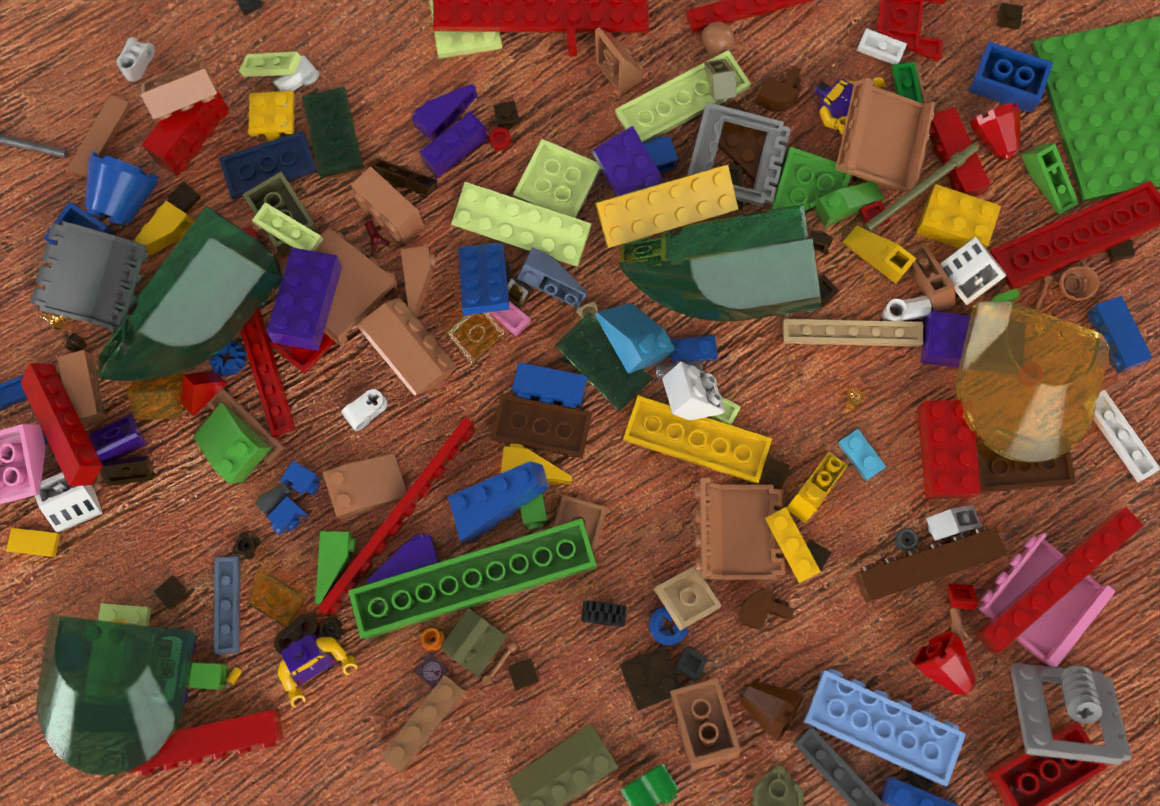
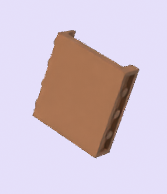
M864 78L859 80L853 86L835 170L901 192L910 191L920 182V171L925 160L924 152L930 136L929 129L934 117L935 102L922 104L873 86L874 80Z
M328 228L321 235L323 240L315 251L337 255L342 269L324 333L342 347L348 341L346 334L391 289L395 292L398 291L397 279L390 271L387 270L385 272L382 270L375 259L371 257L368 259L363 255V251L354 244L352 246L349 244L343 234L340 232L335 233L332 229ZM284 271L271 283L277 295Z

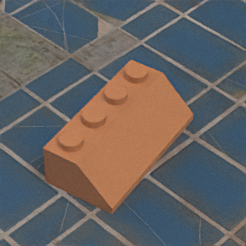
M400 298L384 303L356 325L414 396L442 384L457 368L451 358L443 351Z

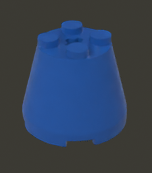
M92 151L88 160L84 205L87 208L86 212L102 219L106 215L110 217L109 221L125 227L126 223H131L155 189L159 177L152 173L146 176L145 171L139 167L107 155L101 159L102 157L98 155L99 153Z

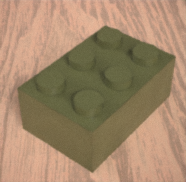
M282 171L242 194L255 215L266 202L317 234H321ZM266 231L282 257L290 253L291 248H293L292 246Z

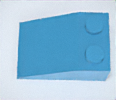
M632 303L595 314L628 374L663 362L675 350L666 331Z

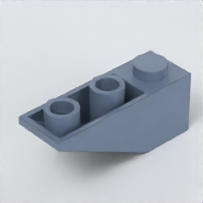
M534 247L531 248L517 277L518 280L575 308L581 305L588 293L552 256Z

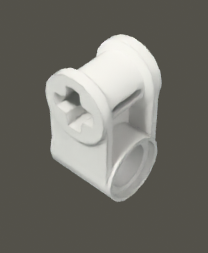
M130 37L127 40L121 55L117 59V66L127 80L134 82L141 79L149 62L153 59L155 53L154 45L152 43L145 44L139 42L135 37Z
M370 389L344 407L341 414L354 431H359L385 411L387 399L378 390ZM373 398L377 399V405L373 404Z

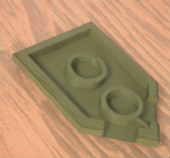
M779 763L753 786L752 806H803L804 791Z

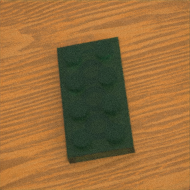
M345 87L302 96L320 177L324 178L364 168Z
M589 313L555 344V347L582 375L587 376V380L618 412L652 380L643 369L627 373L603 328Z

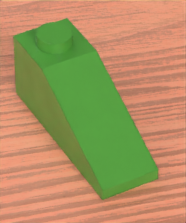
M1055 143L1038 144L1021 154L1029 175L1058 215L1079 204Z
M869 181L839 189L819 198L815 211L826 228L859 213L861 207L880 200L884 201L885 198L877 184Z
M320 531L316 605L322 603L339 581L352 560V553L356 552L357 541L350 532Z

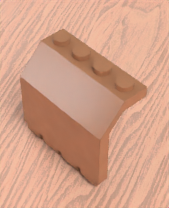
M700 478L699 484H695L694 487L695 499H699V508H695V523H699L700 533H695V546L700 547V557H696V572H700V578L721 581H776L777 576H786L785 558H776V554H783L765 520L766 517L779 511L774 510V507H783V490L774 489V485H721L711 483L710 478Z

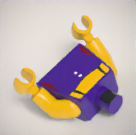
M877 77L873 79V86L878 88L886 86L882 78ZM839 79L833 87L821 81L814 92L823 98L818 110L825 127L838 130L843 134L853 86L856 81Z
M310 634L298 642L291 643L288 648L281 652L283 660L280 662L277 671L285 690L289 691L288 698L291 705L296 707L294 700L298 697L302 698L305 703L303 692L301 689L296 688L297 685L300 686L339 662V660H341L343 673L350 675L348 666H354L357 670L355 657L351 655L346 656L347 652L333 637H318Z

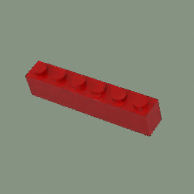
M30 363L20 383L68 485H92L103 465L53 364Z
M270 710L125 742L129 773L138 772L139 776L154 773V768L163 766V771L179 768L178 763L187 761L188 765L202 763L203 757L211 755L212 760L228 757L227 752L236 750L238 755L252 752V746L261 745V749L275 747L276 741L283 740L279 710Z

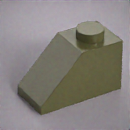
M726 59L704 62L709 90L713 99L718 102H726L730 98L736 97L735 70Z

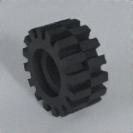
M583 601L581 621L605 626L624 627L627 607L608 602Z

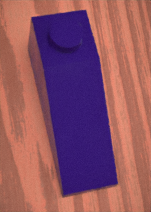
M470 84L427 101L422 107H418L412 116L415 128L434 141L477 98L476 87Z
M425 533L411 537L412 541L406 542L367 580V583L371 584L439 563L433 538L430 535L426 536Z

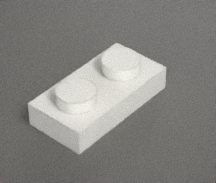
M866 28L857 51L890 64H899L907 44Z

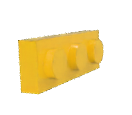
M787 507L766 517L765 520L798 582L801 583L821 573Z

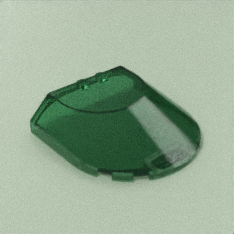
M50 614L37 691V714L42 733L55 754L71 767L94 775L125 773L154 758L160 752V748L167 739L172 737L179 723L196 632Z

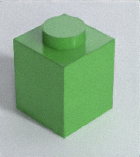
M542 493L528 504L520 507L524 528L529 527L530 531L544 528V524H548Z
M192 663L187 673L189 688L225 690L228 665Z

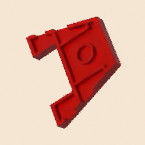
M880 0L876 32L907 44L906 49L939 62L943 40L920 37L923 2L945 4L946 0Z

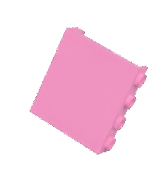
M1045 533L1038 536L1032 535L1024 544L1026 547L1022 554L1018 553L1010 561L1009 564L1012 567L1007 573L1003 571L996 578L995 583L997 585L992 591L989 589L981 597L980 601L982 604L978 609L990 619L996 616L1064 556L1044 540L1047 536ZM1087 575L1015 640L1046 666L1056 667L1116 591L1109 585L1101 586Z

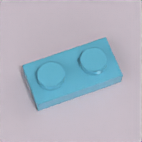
M859 429L837 443L865 482L886 468Z

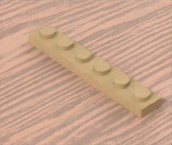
M783 319L782 322L783 344L921 347L923 345V322Z

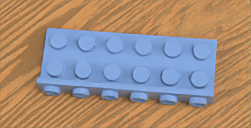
M828 669V671L820 672V680L804 718V723L944 787L948 786L966 735L959 731L960 727L948 721H945L943 724L935 720V715L921 710V713L912 710L911 704L902 700L894 702L888 699L889 695L877 689L874 692L865 689L866 684L852 679L851 682L843 679V674L836 670Z

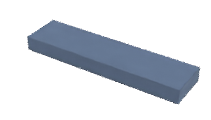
M239 556L215 557V655L240 653L241 557Z

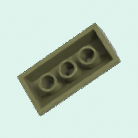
M590 723L509 778L508 781L521 806H562L618 768V765Z

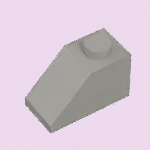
M974 505L949 509L926 518L928 530L935 541L982 527Z

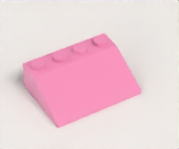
M21 424L0 430V504L39 495L46 450L43 430L40 424Z

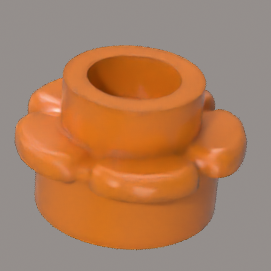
M428 628L421 636L423 648L426 651L439 650L442 647V642L445 640L443 632H439L437 628Z

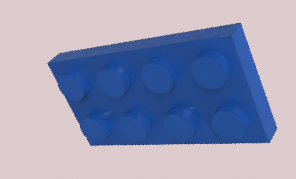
M503 242L459 247L463 316L510 310Z

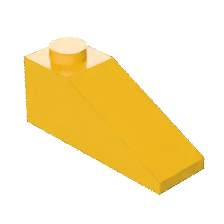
M510 444V447L504 446L501 473L532 461L543 465L548 483L572 485L571 475L529 449L524 448L523 445Z

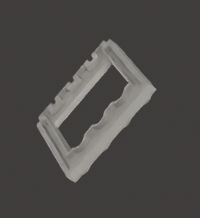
M706 102L687 176L712 169L724 121L767 132L753 190L733 185L736 200L761 207H763L764 203L773 204L777 189L774 186L778 185L782 169L778 165L783 164L787 149L784 145L788 144L791 128L783 126V121Z
M1012 663L1010 670L1026 754L1121 765L1123 761L1132 759L1128 741L1125 740L1127 736L1123 720L1120 718L1121 712L1111 677H1104L1103 672L1091 671L1100 707L1102 708V716L1099 721L1105 746L1058 741L1052 738L1041 682L1060 684V675L1066 668Z

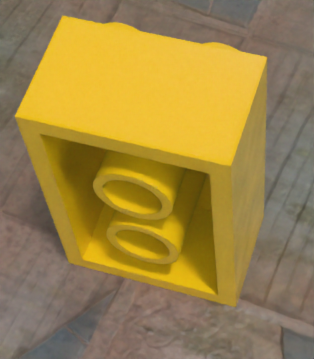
M935 184L928 195L916 234L958 249L974 237H977L987 249L1001 206Z

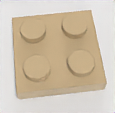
M696 566L665 581L654 589L680 631L721 607V604L704 578H700V572H696Z

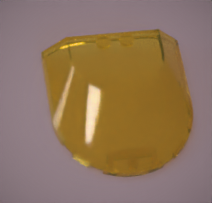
M979 302L974 305L957 374L958 400L961 399L965 411L962 415L971 431H976L984 440L983 444L1001 456L1015 461L1031 463L1057 458L1074 448L1089 430L1095 414L1110 346L1102 333L1014 302Z

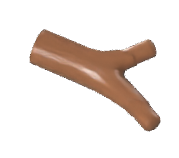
M952 608L950 609L951 632L958 635L963 644H966L965 638H968L969 634L963 627L960 609Z

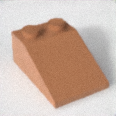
M600 27L595 29L596 65L619 94L623 95L642 82L643 68L637 60L634 61L630 56V51L626 45H621L615 37Z
M395 453L345 464L323 472L336 517L341 521L398 502L407 493Z
M718 678L670 691L691 771L739 758L741 749Z

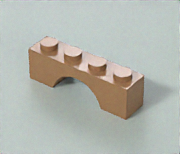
M444 675L381 757L399 772L405 771L420 752L431 733L453 710L467 691L452 678Z

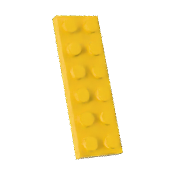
M726 164L595 202L608 248L738 210L729 167Z
M637 396L623 441L758 484L772 438L707 417L689 421L672 414L669 405Z

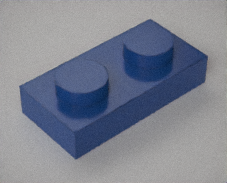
M715 336L670 339L675 347V350L670 354L671 364L714 361L718 358Z

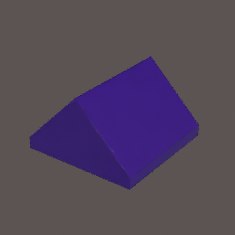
M132 413L89 433V439L101 462L119 459L147 445Z

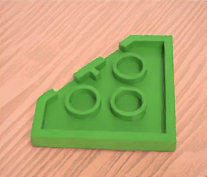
M790 147L786 154L774 201L769 212L791 219L816 206L819 198L848 187L851 175L835 170L837 165L835 161Z

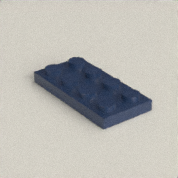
M304 131L219 158L229 193L233 200L244 197L242 194L281 171L288 182L317 173Z

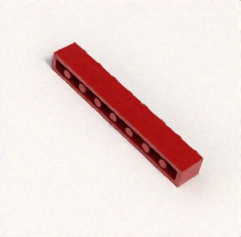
M1127 507L1114 511L978 630L975 635L991 653L1003 651L1144 525Z

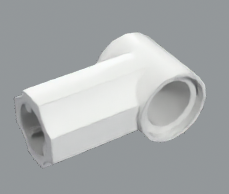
M302 55L294 75H280L272 82L278 91H295L303 84L310 85L315 82L319 72Z
M927 296L906 300L893 299L884 308L882 319L883 321L902 322L927 317L932 307L930 299ZM890 309L897 310L899 316L893 315Z

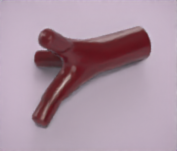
M367 221L364 225L371 240V256L375 257L377 244L382 243L388 246L390 242L379 235L373 221Z

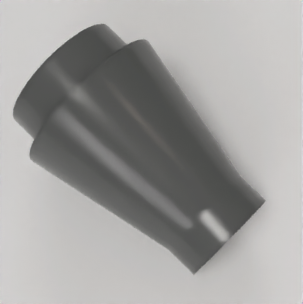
M281 483L276 488L259 496V500L255 504L268 517L292 493L284 483Z

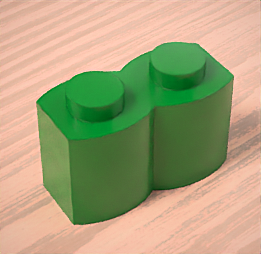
M663 762L621 788V792L629 806H656L662 801L666 805L677 798L676 792L679 791Z

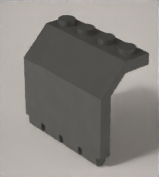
M63 220L61 225L52 223L48 238L56 240V245L46 243L42 261L50 263V266L40 265L35 283L44 285V288L34 287L30 303L39 305L38 310L93 323L108 328L112 332L122 334L123 329H126L129 323V316H127L129 307H132L135 302V294H133L135 285L138 286L141 280L142 273L139 272L140 267L147 259L148 251L146 250V245Z

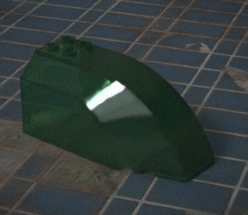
M803 204L682 226V231L670 234L668 230L662 232L661 237L650 240L649 237H645L620 245L619 266L632 283L659 304L690 317L710 321H743L776 315L788 316L794 312H812L815 309L821 308L813 238L808 237Z
M205 206L135 299L138 305L132 314H125L122 319V326L117 332L114 331L99 354L97 376L102 379L120 381L150 380L180 373L206 361L223 349L238 334L257 308L265 305L271 290L279 287L283 275L278 259L256 238Z

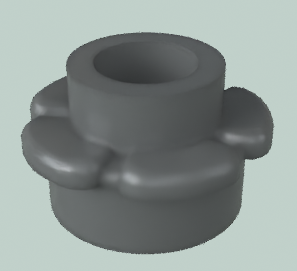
M910 528L899 530L895 534V544L900 550L909 552L918 545V536Z

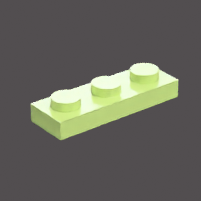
M298 52L247 54L239 72L244 77L294 75L302 57Z
M266 202L252 220L255 225L293 248L315 251L323 240L322 236Z

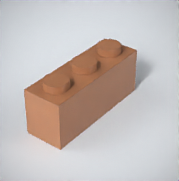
M85 350L57 357V374L82 425L85 426L106 420L94 357Z

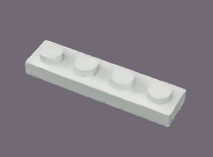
M1105 390L1082 403L1137 482L1146 479L1160 470L1157 462Z

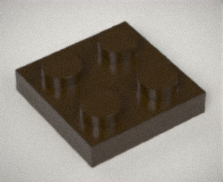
M665 646L619 664L638 711L671 698L670 691L682 688Z

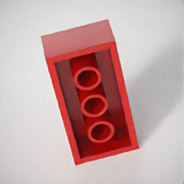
M218 90L217 94L214 95V99L204 103L202 101L193 103L194 106L185 111L178 109L172 112L173 114L170 117L160 120L142 143V146L159 166L177 177L187 169L190 160L195 154L199 153L202 144L214 133L215 127L226 117L229 110Z
M972 400L924 401L918 407L925 499H967L981 494Z
M1067 721L1051 731L1053 740L1092 744L1079 722ZM1024 747L984 772L1005 806H1046L1108 767L1105 763L1026 754Z

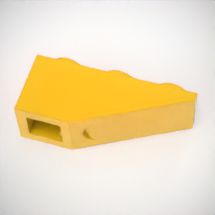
M165 201L163 205L157 208L155 215L142 227L141 232L133 241L146 245L147 256L180 241L194 222L186 213Z
M856 226L842 242L895 284L899 282L917 259L900 245L859 226Z
M828 452L787 507L788 511L806 523L818 509L848 465L831 452Z

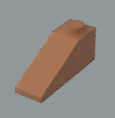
M923 243L907 249V252L917 258L910 269L922 295L930 299L931 310L940 312L955 306V286L927 245Z
M428 245L401 249L408 309L416 318L419 316L433 277V266H436L435 254L430 253Z

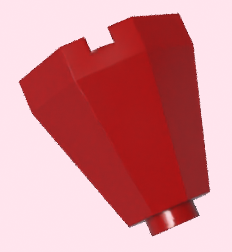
M1009 103L988 111L984 118L981 114L969 121L973 132L996 159L1002 157L1004 161L1016 156L1015 152L1020 150V109L1018 103Z
M947 631L937 635L928 641L931 644L930 647L926 649L922 646L918 649L912 663L923 674L955 695H966L973 690L976 678L963 642L955 633Z

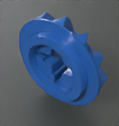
M222 340V343L214 345L212 353H209L211 367L222 376L237 374L246 363L244 348L233 340ZM229 352V354L235 359H229L225 363V360L222 359L220 356H225Z
M665 606L657 609L652 614L649 622L653 638L664 645H674L682 641L687 634L688 627L680 631L675 623L673 626L675 635L670 633L669 630L660 632L659 630L664 626L663 616L669 622L674 620Z

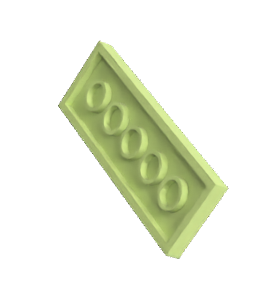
M729 50L708 60L726 59L735 70L736 95L750 89L751 83ZM704 63L618 107L615 109V114L625 129L631 126L634 127L644 144L704 113L706 102L716 105L723 102H718L711 96Z
M464 182L451 225L528 251L534 247L552 256L555 260L576 267L579 266L592 227L591 223Z

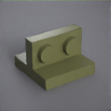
M468 608L440 649L451 656L457 663L480 677L508 637Z

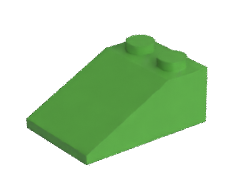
M224 402L219 404L193 436L213 469L229 484L243 483L271 449Z

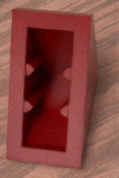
M214 370L183 375L181 404L195 416L227 382Z

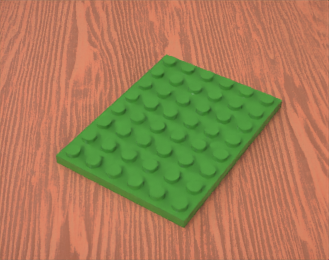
M1160 16L1033 41L1031 47L1034 56L1053 62L1045 90L1081 201L1087 202L1116 196L1148 181H1151L1155 188L1160 187Z

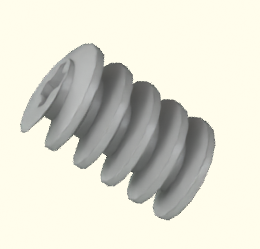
M1081 665L1066 668L1060 675V684L1062 685L1068 715L1080 723L1097 721L1102 716V708L1100 707L1092 672L1087 667Z

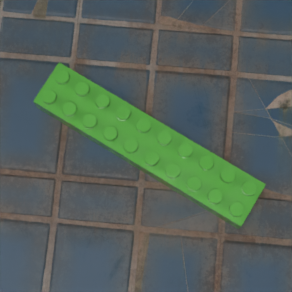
M579 519L348 590L360 638L370 639L596 569L597 565L583 519Z

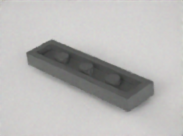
M813 727L807 729L793 743L850 806H882L884 804Z

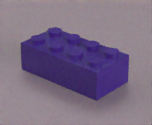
M633 126L628 127L590 150L616 196L665 182Z
M291 248L266 331L273 343L319 351L342 269L337 255Z
M931 311L924 319L921 363L1014 375L1023 367L1025 323Z

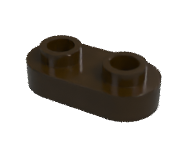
M308 614L297 617L276 636L274 640L275 650L281 654L286 649L285 642L288 639H291L293 643L310 634L316 636L319 631L318 620ZM310 623L311 629L305 632L304 625Z

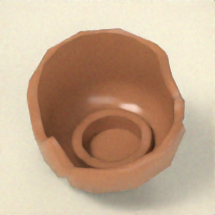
M717 21L710 23L703 29L701 34L702 45L705 46L710 56L716 57L727 50L729 52L733 50L735 42L734 33L728 24Z
M1088 266L1068 268L1062 273L1059 280L1061 293L1073 301L1090 298L1097 292L1100 284L1098 274Z

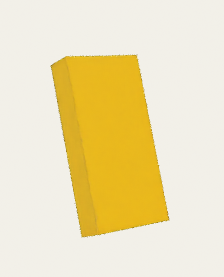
M11 528L6 551L56 558L61 534Z

